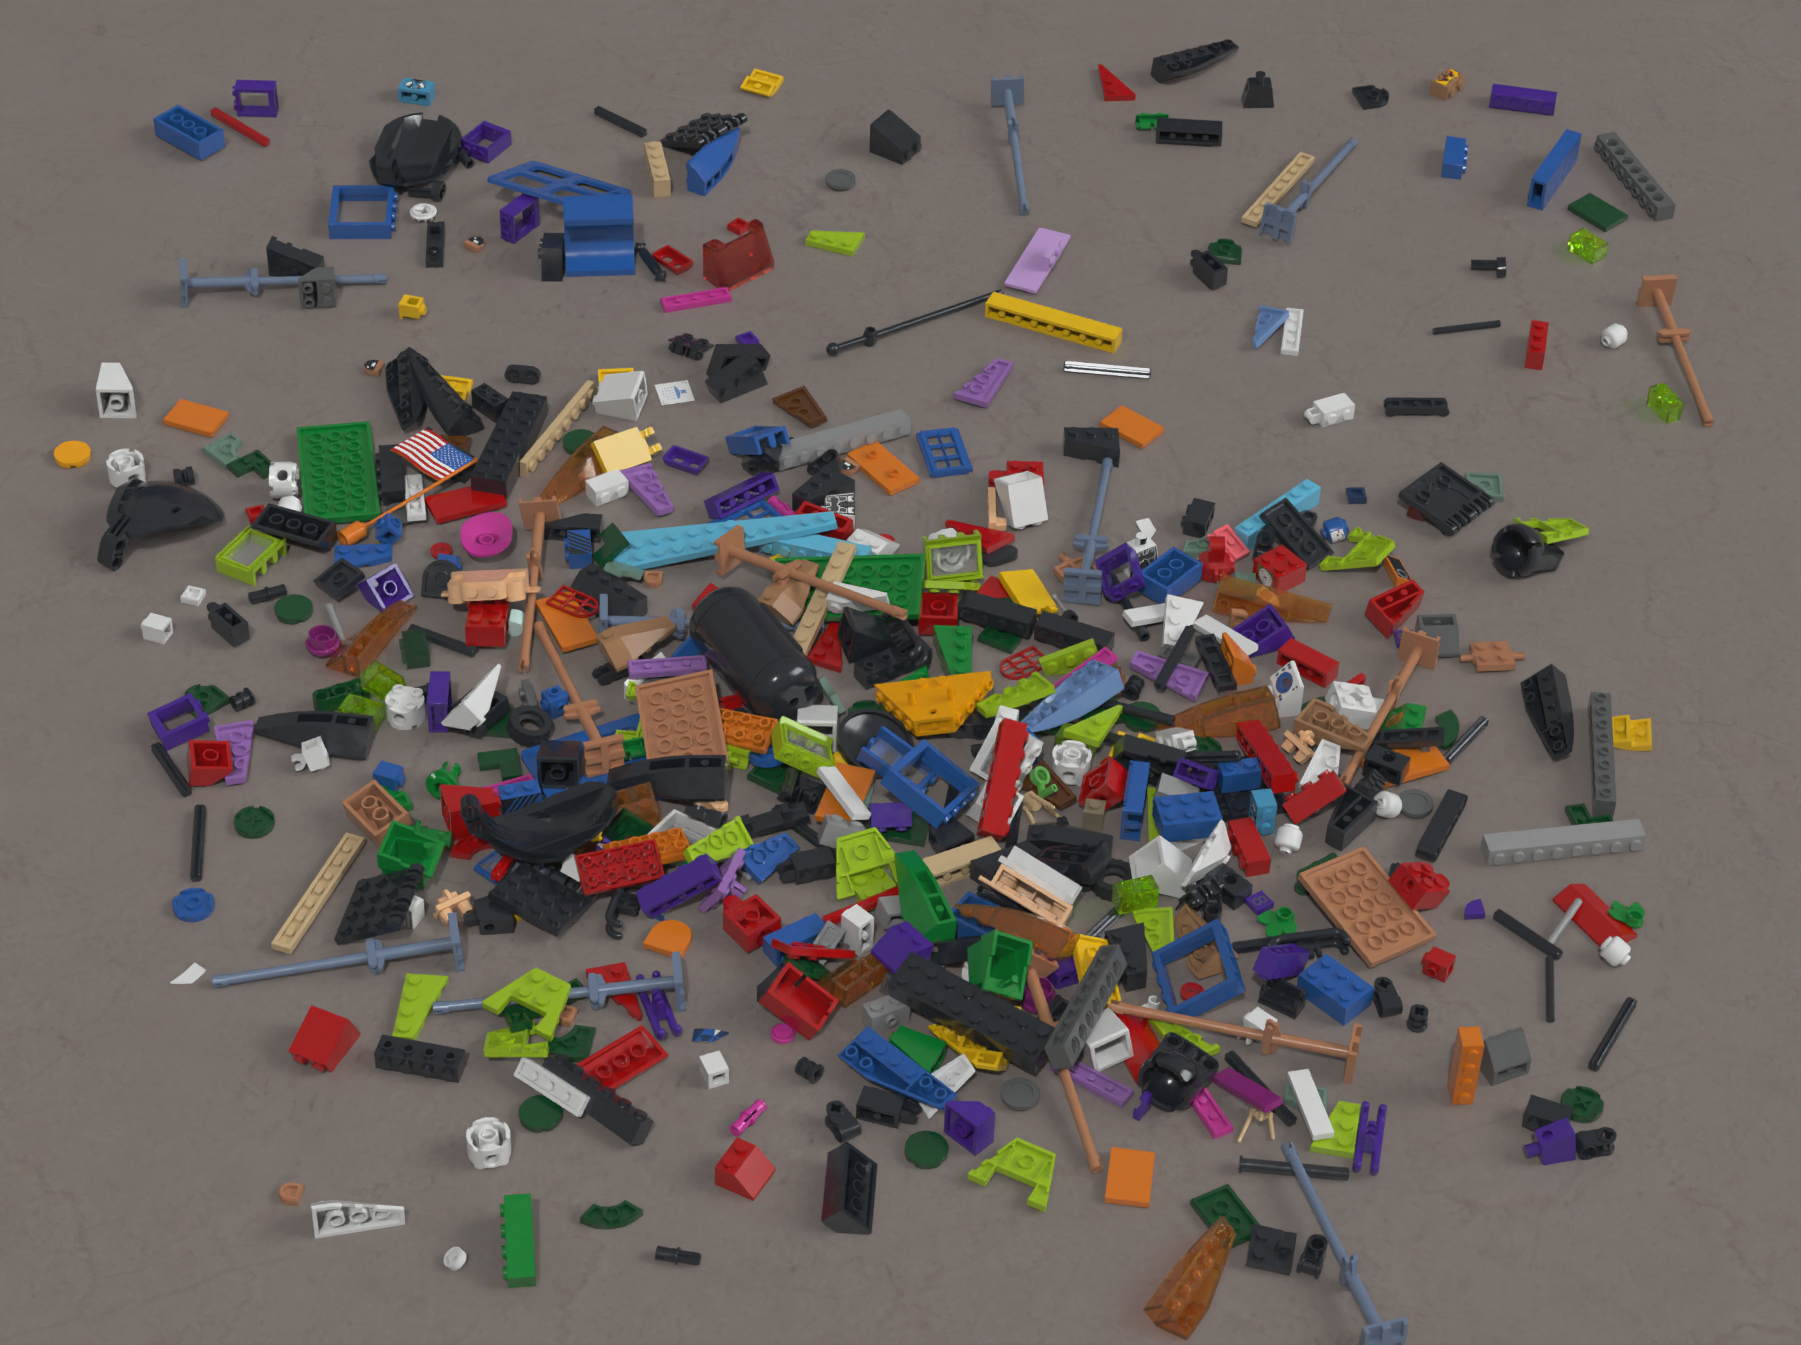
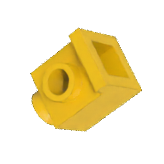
M404 294L398 304L400 319L404 317L419 319L421 315L425 316L427 311L423 297Z

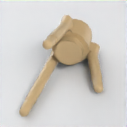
M1033 791L1024 794L1022 810L1027 814L1031 824L1036 822L1030 811L1036 812L1041 807L1054 817H1061L1054 811V805L1039 797Z
M1254 1106L1250 1108L1249 1115L1237 1142L1240 1143L1253 1117L1259 1120V1122L1268 1119L1271 1140H1274L1273 1112L1264 1113Z

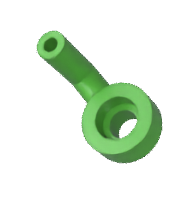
M1037 766L1030 771V780L1037 787L1039 797L1044 799L1058 790L1055 784L1045 788V785L1050 782V774L1045 767Z

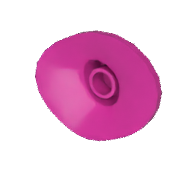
M487 512L476 515L463 523L460 534L461 544L464 550L474 557L484 558L496 555L506 549L511 543L513 534L512 523L506 515L499 512Z

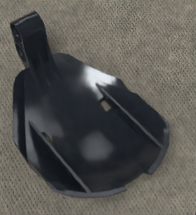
M423 112L411 113L392 120L384 126L374 148L375 154L369 160L374 179L381 184L409 187L432 183L446 176L455 164L462 139L459 128L450 119L442 115L438 116L437 121L423 119Z
M134 478L120 485L111 499L106 516V521L110 527L101 538L97 561L108 569L116 571L122 566L126 547L130 539L141 538L166 530L181 529L188 525L200 526L220 522L224 518V512L209 496L187 485L169 481L145 482ZM176 509L180 510L175 514L172 513Z
M587 781L563 792L552 794L543 802L531 803L514 812L492 818L486 813L475 795L466 794L460 800V813L469 832L478 838L489 841L496 851L517 860L531 863H549L566 859L576 849L594 839L610 824L619 807L618 805L613 808L612 802L618 793L613 787L605 783ZM541 818H550L549 820L539 821Z

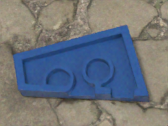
M392 543L335 546L334 563L341 557L357 568L365 565L372 567L392 562Z
M787 833L777 835L764 842L742 849L746 852L742 859L744 861L742 867L759 885L776 870L775 868L778 864L785 862L789 858V854L795 853L800 847Z

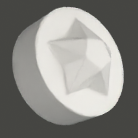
M452 1247L444 1256V1265L452 1271L460 1269L466 1261V1252L460 1247Z

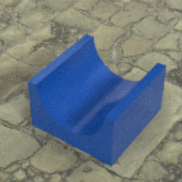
M632 194L563 196L566 277L635 275Z

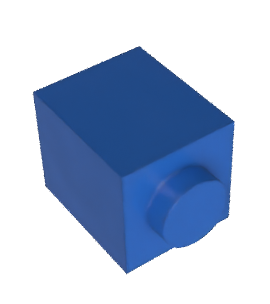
M382 760L372 773L373 780L375 779L380 785L387 786L388 789L398 791L400 787H403L406 780L403 766Z

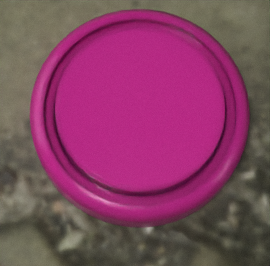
M786 1023L776 1024L771 1029V1039L778 1044H788L795 1038V1029Z

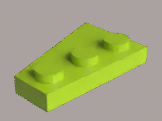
M811 230L805 239V245L853 257L865 239V233Z

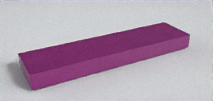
M1229 1067L1215 1074L1212 1080L1214 1084L1264 1113H1268L1283 1104L1282 1097Z

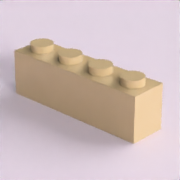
M652 141L644 143L645 163L654 198L671 196V179L661 142Z
M989 836L930 857H925L922 860L941 887L968 878L970 876L971 860L1001 850L994 838Z

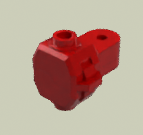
M1209 536L1207 551L1199 554L1198 561L1203 563L1201 580L1206 582L1230 579V574L1235 571V563L1230 560L1229 553L1225 552V536Z

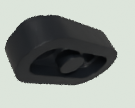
M512 364L507 366L504 376L511 383L533 385L539 382L541 372L534 366Z

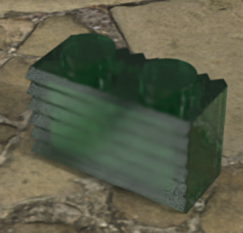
M425 629L402 631V639H398L400 650H404L401 652L402 663H406L407 669L431 666Z

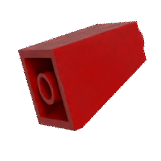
M440 785L442 816L448 831H451L452 842L472 835L460 813V800L464 795H475L491 818L501 815L500 810H498L501 807L499 795L495 796L493 788Z
M311 1005L288 1052L294 1057L293 1060L301 1065L308 1063L319 1072L326 1070L332 1073L361 1033L349 1019Z

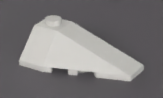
M497 664L476 684L473 690L461 700L462 702L441 722L443 726L470 730L474 725L479 727L486 720L484 716L490 709L501 665Z
M1219 821L1201 847L1181 884L1183 887L1206 877L1208 872L1222 863L1226 864L1231 856L1228 853L1231 845L1224 821Z
M340 1200L310 1203L315 1239L405 1225L403 1206Z

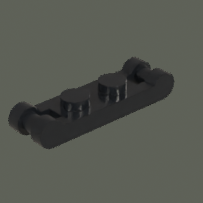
M1389 397L1383 401L1385 413L1388 417H1393L1396 414H1439L1441 417L1449 415L1448 403L1445 398Z

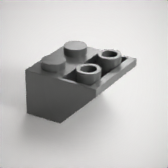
M316 267L298 279L301 309L336 308L334 267Z
M1417 615L1415 632L1418 633L1421 630L1427 632L1426 636L1435 639L1437 636L1441 637L1438 657H1459V627L1456 615Z
M1522 1027L1484 1039L1480 1071L1491 1086L1529 1073L1532 1059Z

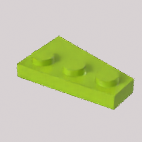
M1092 638L1040 657L1039 661L1045 676L1068 674L1096 654L1098 650Z
M1173 907L1131 909L1136 924L1144 922L1145 942L1151 954L1174 941Z
M1339 1101L1329 1116L1334 1130V1138L1313 1141L1310 1146V1152L1353 1159L1361 1104Z

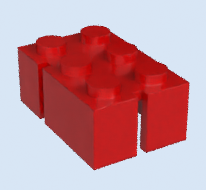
M505 599L470 601L465 624L466 646L505 647L510 617L509 601H505Z
M787 962L758 1002L806 1039L810 1040L820 1030L839 1000L808 976L797 987L794 986L803 973Z

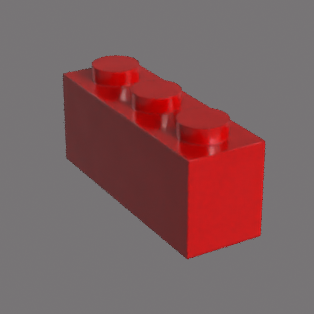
M1531 320L1525 368L1542 370L1549 322Z
M1290 638L1278 649L1276 664L1284 667L1290 661H1295L1301 677L1323 688H1326L1338 676L1340 662L1293 638Z
M1327 769L1318 775L1319 779L1312 783L1310 780L1302 785V790L1297 794L1293 791L1284 797L1285 801L1282 805L1295 825L1347 791L1334 769L1330 772Z
M1252 817L1228 821L1227 834L1232 853L1238 859L1240 870H1243L1246 877L1270 873L1271 857Z

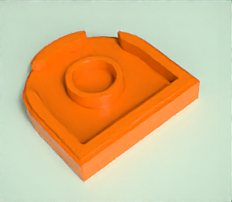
M661 921L651 929L643 942V948L672 957L671 952L680 951V958L682 960L692 942L691 930L681 921Z

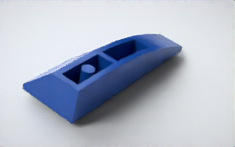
M736 127L705 145L691 160H688L686 164L687 191L706 196L722 180L736 157L740 143V128Z
M868 1026L837 1055L838 1058L867 1080L941 1111L945 1109L947 1101H953L958 1096L957 1093Z

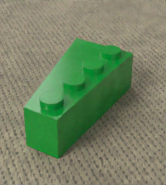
M933 625V645L936 647V654L940 659L941 668L945 676L971 673L972 626Z
M531 1193L504 1195V1204H500V1218L505 1217V1224L500 1225L501 1238H506V1245H501L502 1259H507V1266H502L503 1280H508V1288L536 1286Z

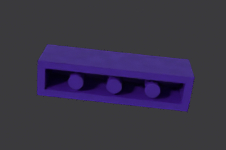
M1493 84L1489 108L1554 116L1557 92Z
M762 472L704 500V504L709 518L722 519L778 491L779 487L774 473Z
M706 853L696 857L695 860L688 864L679 866L677 870L670 874L661 876L659 880L644 885L642 889L636 892L642 912L649 918L654 919L723 880L716 861Z
M1294 943L1264 946L1261 948L1252 970L1258 973V977L1267 981L1298 976L1304 970L1311 952Z

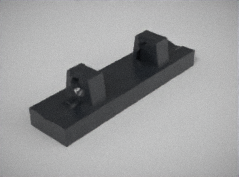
M445 221L427 222L426 268L443 267Z
M1214 633L1195 636L1197 648L1218 693L1227 690H1237V682Z
M1444 727L1379 730L1369 749L1372 748L1373 744L1390 750L1391 748L1420 747L1422 752H1430V747L1443 746L1445 730Z
M804 801L793 805H788V802L782 803L779 809L749 817V814L741 816L751 839L810 821Z

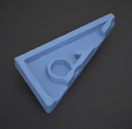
M1263 305L1259 307L1260 314L1257 316L1258 321L1255 326V336H1253L1254 349H1257L1290 317L1289 310Z

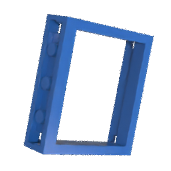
M333 185L328 223L329 239H391L392 231H395L398 192H394V185ZM341 201H387L385 222H338Z
M925 739L895 763L880 782L883 787L936 829L942 823L947 824L952 817L957 815L960 809H963L969 801H972L978 794L976 789L980 785L979 782ZM919 759L961 792L944 809L902 776Z
M1218 918L1152 952L1154 959L1152 965L1158 973L1156 979L1163 990L1161 996L1167 1004L1165 1010L1168 1012L1196 1017L1246 991L1228 931ZM1216 940L1227 980L1177 1005L1166 964Z

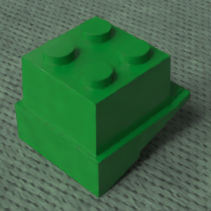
M392 820L377 853L378 869H382V875L397 870L408 869L411 864H422L425 870L420 882L416 884L418 885L417 889L424 890L428 879L433 877L446 843L417 832L413 827Z
M998 930L982 935L979 942L967 948L969 982L995 996H1004L1017 1001L1023 1000L1027 968L1031 962L1033 941Z

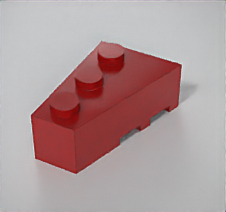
M804 501L794 515L830 512V510ZM834 512L837 529L815 533L847 541L854 533L853 519Z
M1412 579L1369 599L1364 614L1388 640L1394 634V630H1398L1418 609L1425 591Z

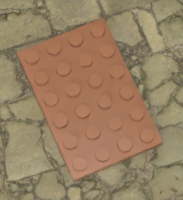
M712 669L635 685L647 759L680 755H726L728 769L731 770Z
M1363 846L1299 873L1298 880L1335 926L1348 933L1351 938L1350 944L1368 967L1372 968L1435 940L1437 934L1417 910H1412L1388 881L1390 877Z

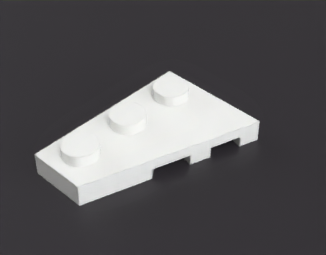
M1167 594L1165 598L1161 647H1164L1165 644L1175 646L1185 626L1194 624L1204 602Z
M1324 739L1321 740L1299 783L1300 789L1304 779L1317 781L1319 779L1318 775L1327 769L1329 772L1334 769L1338 775L1340 745Z
M963 1053L933 1072L932 1075L956 1092L973 1075L975 1069ZM917 1101L929 1119L939 1110Z

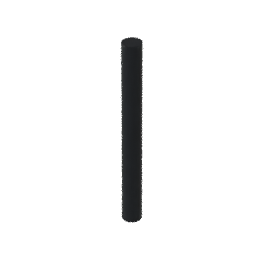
M1500 320L1436 327L1433 328V334L1500 327L1501 322Z
M1547 956L1545 958L1546 1021L1552 1023L1555 1021L1554 957Z

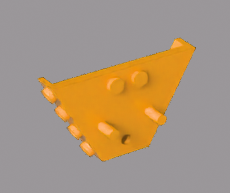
M991 671L874 684L876 691L874 696L879 704L881 703L888 713L891 712L904 724L906 730L911 731L916 737L957 731L966 718L974 711L976 704L982 701L993 688L994 681Z

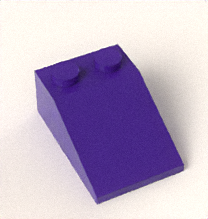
M1268 604L1232 629L1258 644V650L1248 655L1249 658L1277 651L1290 638L1295 639L1288 625L1271 604Z

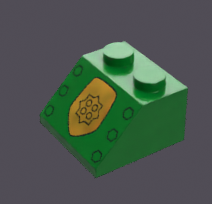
M1406 703L1389 711L1384 720L1382 730L1423 728L1427 707Z

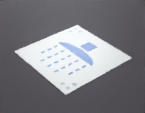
M688 380L655 385L661 405L695 401Z

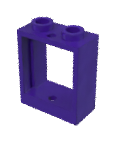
M236 80L235 86L232 87V95L235 96L234 110H237L238 117L277 118L279 105L276 81ZM241 93H268L269 106L242 105Z
M487 121L481 122L461 139V148L468 152V156L488 164L512 145L510 130ZM483 139L494 142L488 148L478 145Z
M522 193L499 210L501 238L515 244L540 225L539 198ZM522 212V219L515 224L514 217Z
M1127 542L1095 560L1097 570H1102L1104 595L1114 603L1146 585L1136 550ZM1129 561L1133 576L1114 586L1110 572Z
M430 671L427 696L429 732L449 733V726H443L441 722L448 715V709L452 707L450 671Z
M191 693L147 713L151 726L166 751L210 731L208 726L210 722L209 716L206 711H201L203 708L199 699H194ZM192 709L198 717L168 732L162 724Z

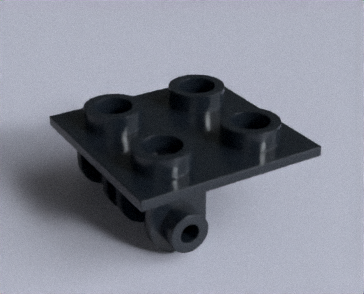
M683 333L680 336L676 335L674 338L668 339V341L672 342L669 345V350L672 353L681 356L685 355V357L696 361L701 360L703 357L701 350L714 347V344L709 343V340L703 338L696 339L693 338L692 334Z
M798 774L792 796L784 799L780 793L777 799L785 803L788 802L789 805L804 801L807 812L811 814L820 804L827 786Z
M1219 873L1212 877L1207 875L1200 881L1199 885L1193 884L1185 890L1186 894L1178 900L1180 903L1175 910L1177 911L1185 904H1189L1190 907H1198L1220 894L1222 889H1224V885L1216 880Z

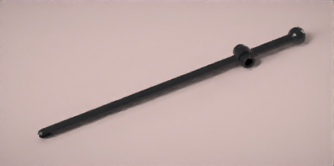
M1001 289L993 291L1000 294H1004V291H1002ZM993 292L878 331L874 327H866L863 336L839 344L829 343L826 347L827 354L836 356L839 351L864 343L867 347H873L879 337L985 302Z

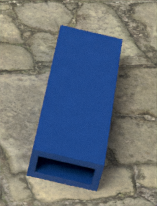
M1566 129L1531 178L1527 206L1543 211L1577 162L1581 133Z

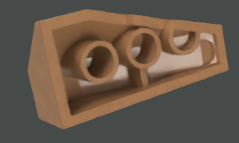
M803 559L801 560L802 572L816 577L819 564ZM791 579L785 585H778V580H776L763 591L757 600L760 603L763 602L780 622L794 626L804 613V604L806 599L809 598L811 585L795 579Z
M668 616L613 626L595 636L600 653L619 672L627 668V660H639L638 657L644 652L648 653L652 650L651 646L653 644L661 642L677 628Z
M1313 698L1294 719L1293 734L1300 738L1298 735L1299 731L1311 730L1315 734L1313 739L1315 741L1314 745H1319L1321 740L1324 739L1340 745L1342 749L1364 751L1373 741V737L1358 725L1350 723L1348 717L1344 714L1340 715L1337 713L1334 706L1316 698Z
M1187 904L1182 907L1173 919L1179 938L1208 924ZM1216 940L1186 954L1187 967L1198 979L1225 972ZM1233 949L1234 954H1235V957H1236V959H1237V957H1238L1239 955H1238V953Z

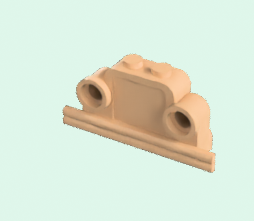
M528 568L457 571L451 573V579L447 583L448 590L442 591L441 597H448V603L450 604L500 599L514 602L526 599L525 593H540L541 586L529 587Z
M1001 864L992 881L982 875L979 876L978 880L1070 935L1074 933L1073 930L1065 925L1073 912L1074 906L1059 899L1004 864Z

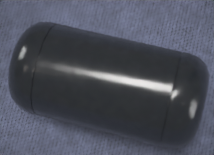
M722 587L701 599L694 608L689 622V635L702 655H705L707 661L752 714L778 719V721L781 716H785L796 721L798 709L812 706L818 697L820 684L816 677V668L804 654L803 648L763 602L760 603L752 593L741 587Z

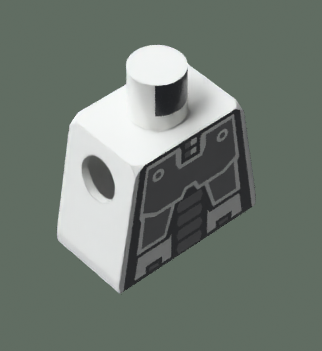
M854 493L826 496L824 506L820 507L853 519L855 530Z
M1138 532L1136 539L1127 542L1136 550L1141 570L1158 558L1157 545L1146 533ZM1129 561L1119 567L1129 578L1133 576Z

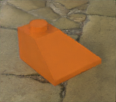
M1226 632L1222 633L1221 650L1233 673L1237 686L1253 684L1254 675H1256L1255 664H1252L1249 656Z

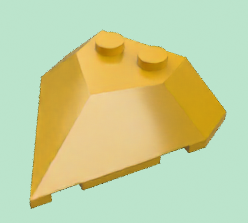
M936 1024L927 1026L932 1033L941 1040L946 1041L947 1045L958 1054L962 1055L964 1053L969 1062L976 1068L1006 1071L1010 1061L1004 1058L1003 1052L991 1051L944 1025L936 1026Z

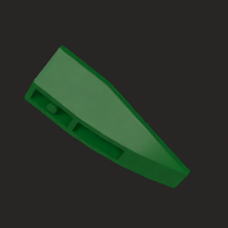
M915 850L894 853L903 921H908L931 943L954 939L957 920L928 866Z

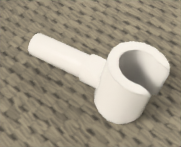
M1152 995L1148 998L1147 1004H1143L1142 1007L1158 1010L1160 1002L1156 1003L1157 996Z

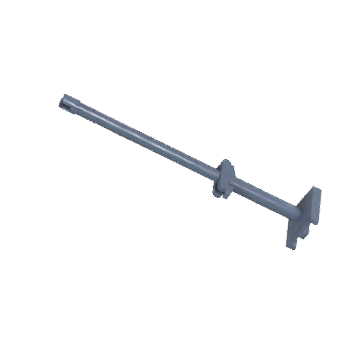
M1009 75L1001 79H995L994 76H991V106H1005L1008 144H1011L1019 211L1020 215L1023 216V212H1026L1027 216L1030 210L1027 202L1018 140L1019 122L1016 119L1014 105H1023L1024 75H1020V78H1011Z
M1351 137L1311 182L1308 183L1307 180L1303 179L1300 193L1286 208L1267 202L1264 205L1259 234H1269L1271 238L1276 240L1280 238L1287 241V244L1290 245L1293 241L1298 215L1296 211L1308 208L1311 193L1343 158L1358 144L1357 138L1353 141V137Z
M179 258L181 308L188 307V288L245 287L248 293L257 295L259 294L258 286L299 285L298 279L302 276L258 277L257 268L247 270L243 277L187 278L186 258ZM386 274L335 275V284H386Z
M1108 457L1102 460L1088 535L1076 534V541H1073L1074 547L1084 549L1081 568L1064 567L1063 602L1101 605L1102 570H1092L1095 550H1106L1109 548L1108 537L1097 536L1109 475L1113 465V460Z
M600 594L598 634L606 630L607 627L659 618L651 616H608L607 594ZM678 607L677 609H672L669 618L677 628L671 633L672 636L682 639L684 638L685 628H689L690 618H684V609ZM797 621L794 626L783 622L780 623L786 630H797L801 621ZM824 621L819 632H824Z
M456 912L447 913L451 937L383 948L379 939L368 938L366 940L367 952L232 974L213 975V988L365 962L369 964L370 973L376 974L378 971H383L385 960L453 949L456 971L463 972L465 967Z
M680 951L671 952L674 976L605 983L601 974L589 973V986L571 988L568 999L590 997L591 1008L598 1009L604 1006L607 996L647 992L655 988L660 990L675 989L677 1012L686 1011ZM488 997L433 1002L434 1015L482 1009V1002ZM510 1001L507 1006L518 1005V1003Z
M1289 1141V1148L1286 1142L1281 1145V1150L1286 1160L1289 1161L1341 1266L1339 1283L1341 1286L1346 1285L1347 1291H1352L1368 1326L1362 1327L1359 1345H1405L1409 1327L1406 1317L1385 1322L1381 1321L1357 1273V1254L1351 1255L1349 1259L1298 1157L1299 1154L1293 1142Z

